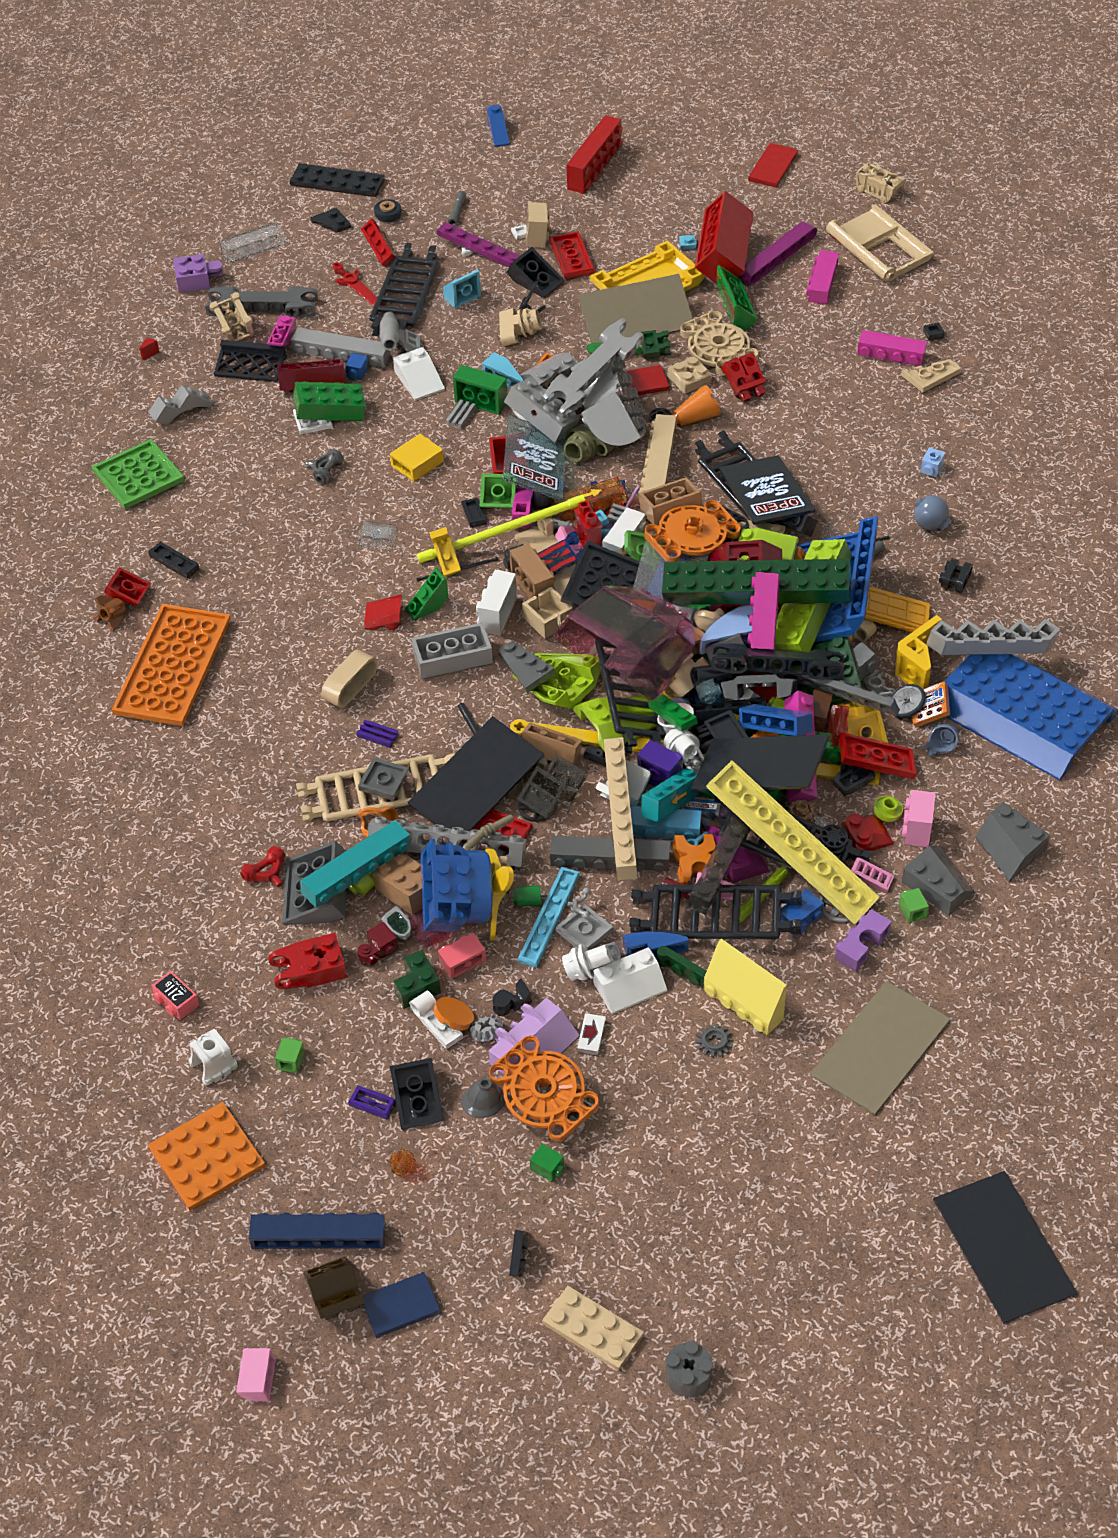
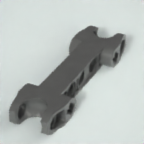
M222 286L208 290L211 302L205 304L206 314L217 316L215 311L209 309L210 303L214 301L219 303L231 298V294L238 292L246 312H285V315L289 317L301 318L316 314L315 304L312 302L318 301V291L314 288L294 286L289 288L288 291H239L233 286ZM212 293H218L220 297H214ZM312 293L314 297H306V294ZM231 302V303H229V304H230V309H229V310H232L233 313H234V311H235V306H234L233 302ZM219 307L222 314L225 315L226 311ZM304 308H311L312 311L307 312L304 310Z

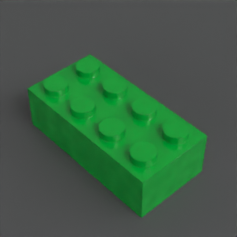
M295 382L293 400L297 419L363 421L366 404L361 384Z

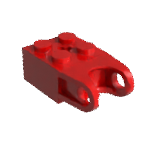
M336 933L293 943L273 951L268 956L271 966L288 968L274 979V984L278 989L305 986L310 988L347 978Z

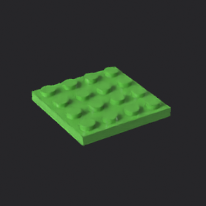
M152 439L91 466L93 473L124 509L185 481L184 475Z

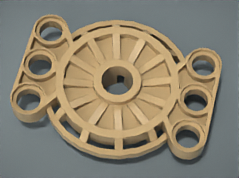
M712 311L683 323L680 327V335L683 338H689L688 349L691 356L696 357L704 365L716 367L718 375H726L719 368L726 361L752 352L756 360H758V351L755 348H750V340L745 331L735 325L722 323V314L718 311Z

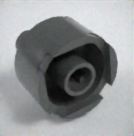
M695 1341L679 1344L669 1352L666 1357V1382L675 1394L693 1398L707 1391L712 1380L713 1368L709 1352Z

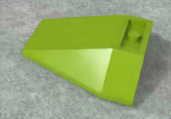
M534 654L554 667L556 671L555 675L530 691L541 701L573 709V706H576L596 687L601 668L597 656L590 654Z

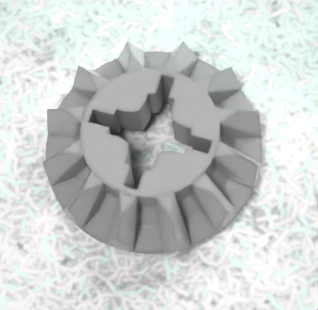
M486 1014L484 1018L478 1017V1021L473 1022L470 1028L471 1036L480 1042L492 1040L498 1036L495 1030L497 1028L503 1029V1023L495 1015L489 1017Z

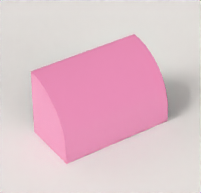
M270 1348L243 1349L236 1393L241 1397L251 1401L269 1402L276 1357Z

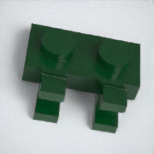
M656 330L641 332L644 337L641 342L644 359L660 357V353L664 356L671 355L669 349L670 341L667 338L669 337L668 330L656 333Z

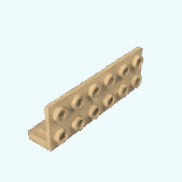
M550 517L539 520L537 522L538 527L515 534V539L519 545L529 543L540 554L550 547L559 544L553 535V521ZM563 548V549L557 551V554H558V553H561V552L564 551L565 549ZM575 563L554 574V587L561 596L576 566Z

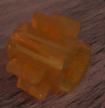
M401 1149L397 1154L393 1152L389 1159L391 1171L397 1176L405 1177L408 1172L413 1174L416 1168V1159H414L413 1153L408 1150Z

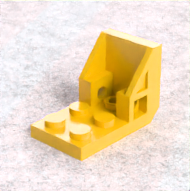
M937 615L898 642L895 675L905 683L918 685L922 689L928 688L931 664L928 651L931 648L926 643L930 631L942 620Z

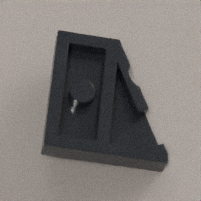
M843 763L840 772L833 779V785L846 796L874 781L876 774L872 770Z
M515 1230L509 1276L520 1277L521 1273L525 1272L526 1259H524V1254L529 1245V1236L526 1231Z

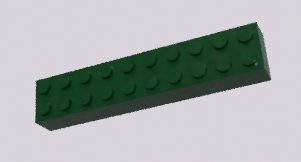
M850 559L664 562L662 583L664 605L750 604L751 596H754L755 588H752V577H756V572L780 575L778 604L850 602Z

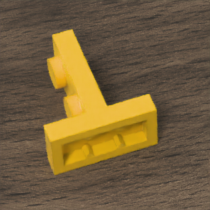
M444 527L429 532L443 575L447 577L461 572L447 528Z

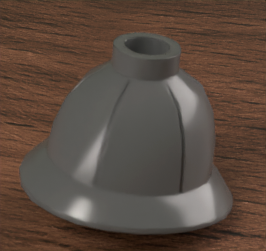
M482 1078L473 1083L465 1091L461 1100L463 1110L468 1115L476 1118L494 1115L501 1110L505 1103L502 1088L488 1078Z

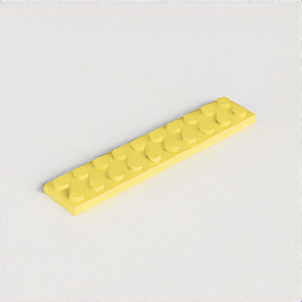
M731 761L708 783L706 787L854 925L878 900L879 896L736 763Z

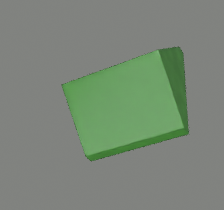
M482 474L480 507L512 508L517 488V478L511 480V477H515L511 474Z

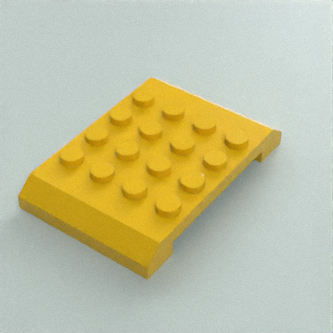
M667 240L656 245L655 251L608 273L601 270L590 275V281L600 290L679 274L684 292L697 287L705 278V275L695 269V264Z

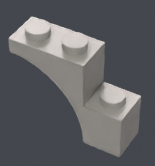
M181 385L172 399L158 396L148 413L155 422L169 425L180 413L194 407L210 408L213 402L207 392L203 390L201 392L197 391L192 386Z

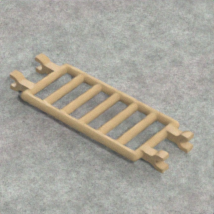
M455 753L440 759H435V756L430 754L391 763L405 767L410 766L417 793L423 787L418 764L429 763L433 777ZM368 767L317 776L315 783L296 784L299 798L318 793L320 806L301 807L303 822L311 821L317 817H323V820L328 822L358 816L359 811L367 807L378 809L384 807L409 806L408 801L411 798L405 797L402 785L397 794L398 800L387 802L386 798L378 796L379 804L368 806L365 792L358 790V784L362 779L361 775L365 774ZM354 777L360 804L359 808H348L342 779ZM335 781L341 811L329 812L323 783Z

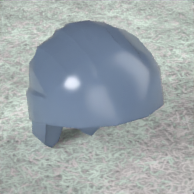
M940 724L931 731L929 742L922 745V748L929 749V757H932L937 752L948 753L957 746L959 733L950 724Z

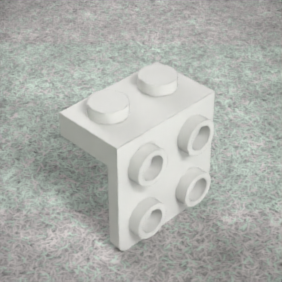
M626 760L630 806H637L651 777V772ZM608 780L606 784L598 782L596 789L601 791V796L609 799Z

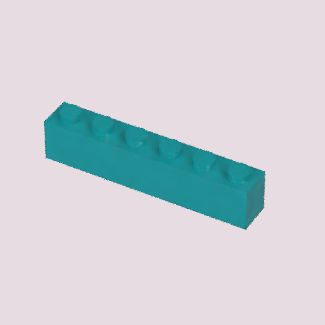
M396 820L392 821L300 880L301 893L315 907L327 903L336 894L342 893L353 883L359 882L367 874L376 871L379 866L390 862L399 853L405 852L410 847V834Z

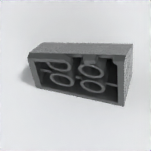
M1002 802L989 814L975 838L986 853L996 862L995 865L1006 875L1005 878L1010 882L1047 849L1050 834Z
M928 846L903 870L902 883L912 890L919 888L925 900L947 916L953 913L974 893L973 888L940 846Z

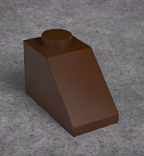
M814 689V728L817 732H824L833 693Z

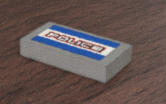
M695 797L681 807L684 810H699L703 818H705L704 814L707 809L719 817L720 803L715 802L714 799Z

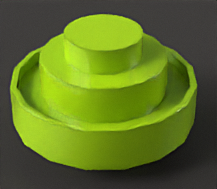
M882 796L875 801L873 810L879 819L886 822H894L901 817L903 806L894 797Z

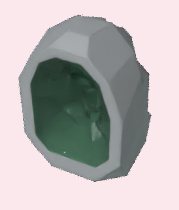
M398 906L392 908L381 918L397 938L406 940L411 936V922Z

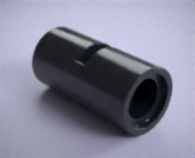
M726 663L716 665L721 667L724 666ZM711 665L697 666L691 668L690 678L694 686L731 681L732 673L716 671L711 668Z

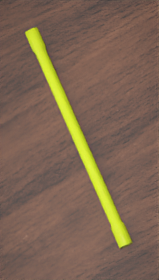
M582 494L563 503L452 542L454 551L566 510L575 509L578 507V503L585 501V498ZM435 548L417 554L420 564L438 557Z

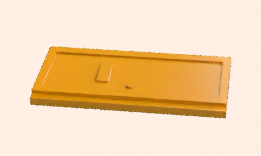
M869 586L865 619L914 632L929 621L930 605L923 601Z

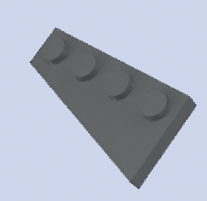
M513 641L505 644L498 650L500 657L507 667L511 669L513 675L517 677L518 682L524 687L526 693H529L556 674L554 667Z

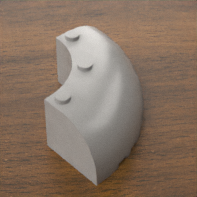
M620 357L584 391L588 396L583 403L585 409L582 412L584 424L589 426L592 433L598 439L607 444L617 446L635 442L642 438L646 432L644 428L646 427V420L642 419V416L645 415L640 402L637 401L639 399L638 392L635 387L631 386V375L624 370L626 365ZM584 359L583 361H581V362H579L578 364H576V365H574L573 367H571V370H572L571 374H572L586 359Z

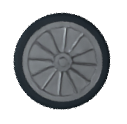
M915 684L904 685L891 695L896 700L900 709L898 715L895 716L898 718H908L915 715L922 709L926 700L925 691Z

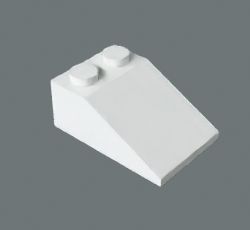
M423 347L393 357L394 371L415 401L445 390L430 356Z

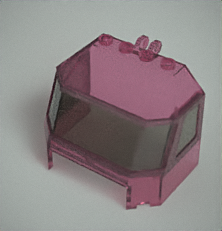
M603 586L597 593L569 613L552 636L573 654H589L595 645V641L601 638L616 646L604 666L609 670L613 667L620 672L619 677L648 701L662 694L695 646L693 623L688 619L689 615L681 609L677 611L668 602L664 604V601L656 595L651 597V593L644 588L639 590L628 586Z

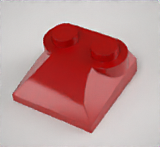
M119 567L107 584L104 595L119 598L123 602L138 606L151 583Z
M851 814L846 818V821L842 822V828L846 831L848 838L854 841L853 847L856 849L870 852L894 844L881 819L875 814L867 816Z

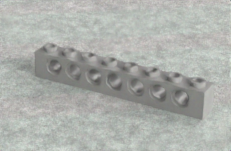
M385 817L373 818L368 824V837L392 821L387 820ZM396 819L412 835L410 847L406 850L407 852L421 853L429 843V841L424 839L425 834L429 835L431 839H435L436 845H446L443 837H447L453 845L463 847L462 840L469 841L480 831H464L460 827L449 829L438 824L426 826L423 822H414L412 824L406 823L405 820ZM496 832L487 838L484 837L472 849L485 851L486 849L481 845L482 842H485L489 845L490 849L496 851L498 858L500 856L508 857L511 866L521 867L525 862L527 839L521 838L519 835L502 836L501 833ZM500 845L507 846L509 852H504Z

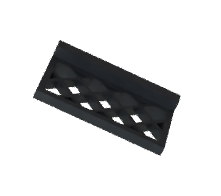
M221 340V350L213 373L214 376L278 382V365L283 364L287 358L285 346ZM224 355H231V356H232L231 358L227 359L226 361H225L224 358H223ZM242 356L248 357L246 360L242 362L238 359ZM257 358H263V359H264V360H262V361L259 362V363H256V362L254 361V360L257 359ZM273 359L279 360V362L275 363L274 365H272L270 361ZM236 360L238 364L231 368L229 364ZM252 362L254 366L248 369L244 366ZM266 363L270 366L265 370L260 368ZM224 366L228 368L225 372H219ZM241 367L244 370L241 373H235V371ZM256 369L260 371V373L256 375L251 374V372ZM272 370L275 372V376H274V377H273V376H267V375H266L267 373L271 372Z

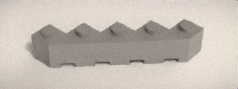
M993 619L983 630L969 620L956 630L941 620L930 631L926 645L941 655L1045 653L1055 643L1060 628L1044 619L1033 629L1019 619L1008 630Z

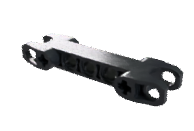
M717 644L713 647L711 668L716 671L741 674L745 671L808 675L812 679L838 680L844 674V655L828 650L797 652L747 648L742 644ZM718 649H725L727 653H716ZM832 657H838L840 659V662L832 661L830 659ZM761 658L763 662L758 663L754 659ZM775 659H780L782 663L775 664L773 661ZM798 660L801 664L794 665L792 662ZM715 661L726 664L720 667L715 664ZM829 670H840V672L833 675Z

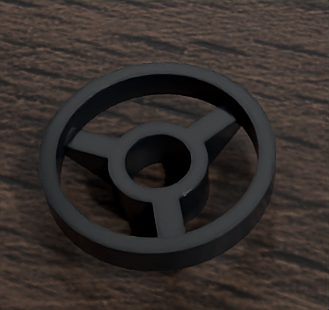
M655 408L650 411L649 420L652 423L654 421L652 419L656 418V414L666 415L665 412H667L669 415H672V413L666 408Z

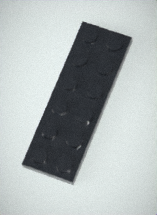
M299 163L290 179V186L377 197L385 180V175Z

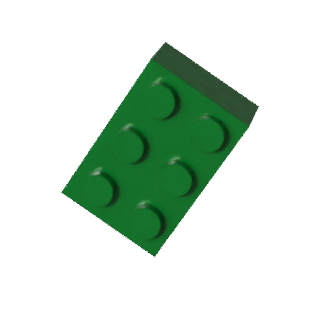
M461 365L453 376L455 402L458 403L460 400H464V403L467 401L470 402V405L474 403L477 409L500 415L507 405L504 402L508 395L507 378Z

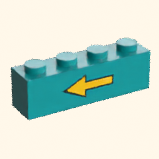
M682 769L677 774L643 794L641 817L659 822L700 795L698 791H691L697 773L693 772L692 769Z

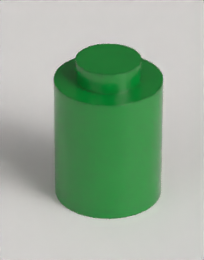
M540 885L516 887V891H512L513 903H517L518 907L542 905Z

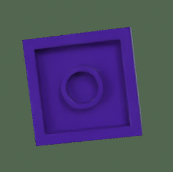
M649 740L637 755V765L651 772L648 784L654 787L683 769L680 753L673 752L652 740Z

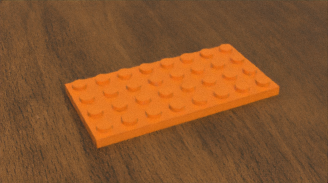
M162 604L113 705L112 714L184 726L231 621L230 614Z

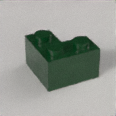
M423 950L404 957L407 975L393 980L395 995L403 1009L410 1007L409 1002L425 991H429L433 996L441 993L440 980Z

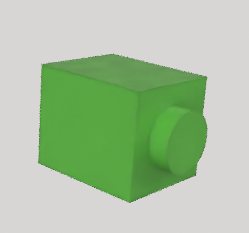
M919 888L900 893L899 907L908 923L927 918L929 906Z
M282 1038L275 1057L278 1070L298 1073L305 1054L303 1041L295 1038Z

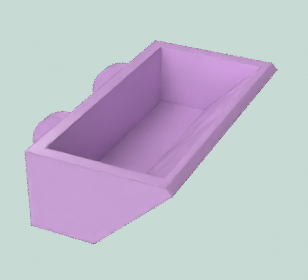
M545 998L534 1009L530 1005L524 1004L521 1006V1009L524 1011L521 1014L522 1020L518 1024L516 1022L510 1024L512 1029L509 1032L502 1028L495 1030V1033L498 1035L495 1038L497 1043L489 1050L490 1065L496 1063L520 1040L529 1035L535 1036L539 1040L540 1051H553L560 1054L580 1035L562 1009L549 999ZM528 1042L524 1048L531 1051L536 1048V1044ZM512 1056L509 1059V1063L515 1065L521 1059L518 1056ZM498 1070L503 1075H505V1072L503 1070Z

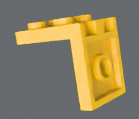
M850 701V704H838L829 710L828 715L831 718L842 719L845 733L863 737L862 729L867 727L869 735L866 738L888 743L880 710Z

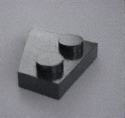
M337 208L310 217L311 223L315 224L317 222L323 228L331 229V231L336 233L351 228V223Z

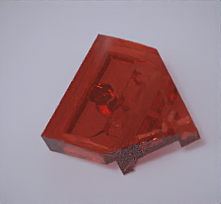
M832 705L828 715L830 746H838L840 731H848L847 716L849 706Z

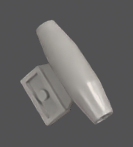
M386 312L380 322V340L386 350H394L397 343L403 345L407 352L420 348L419 335L407 329H399V323L392 312Z

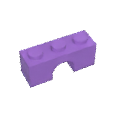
M872 909L867 915H862L858 925L849 930L846 939L837 944L835 960L856 972L868 957L869 948L861 942L871 941L879 946L890 933L892 921Z

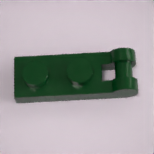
M660 946L657 949V962L660 967L667 966L676 975H682L693 985H699L704 989V977L707 972L705 969L666 946Z

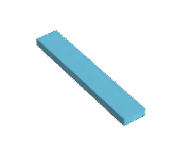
M561 867L518 957V963L535 968L538 967L580 877V872Z

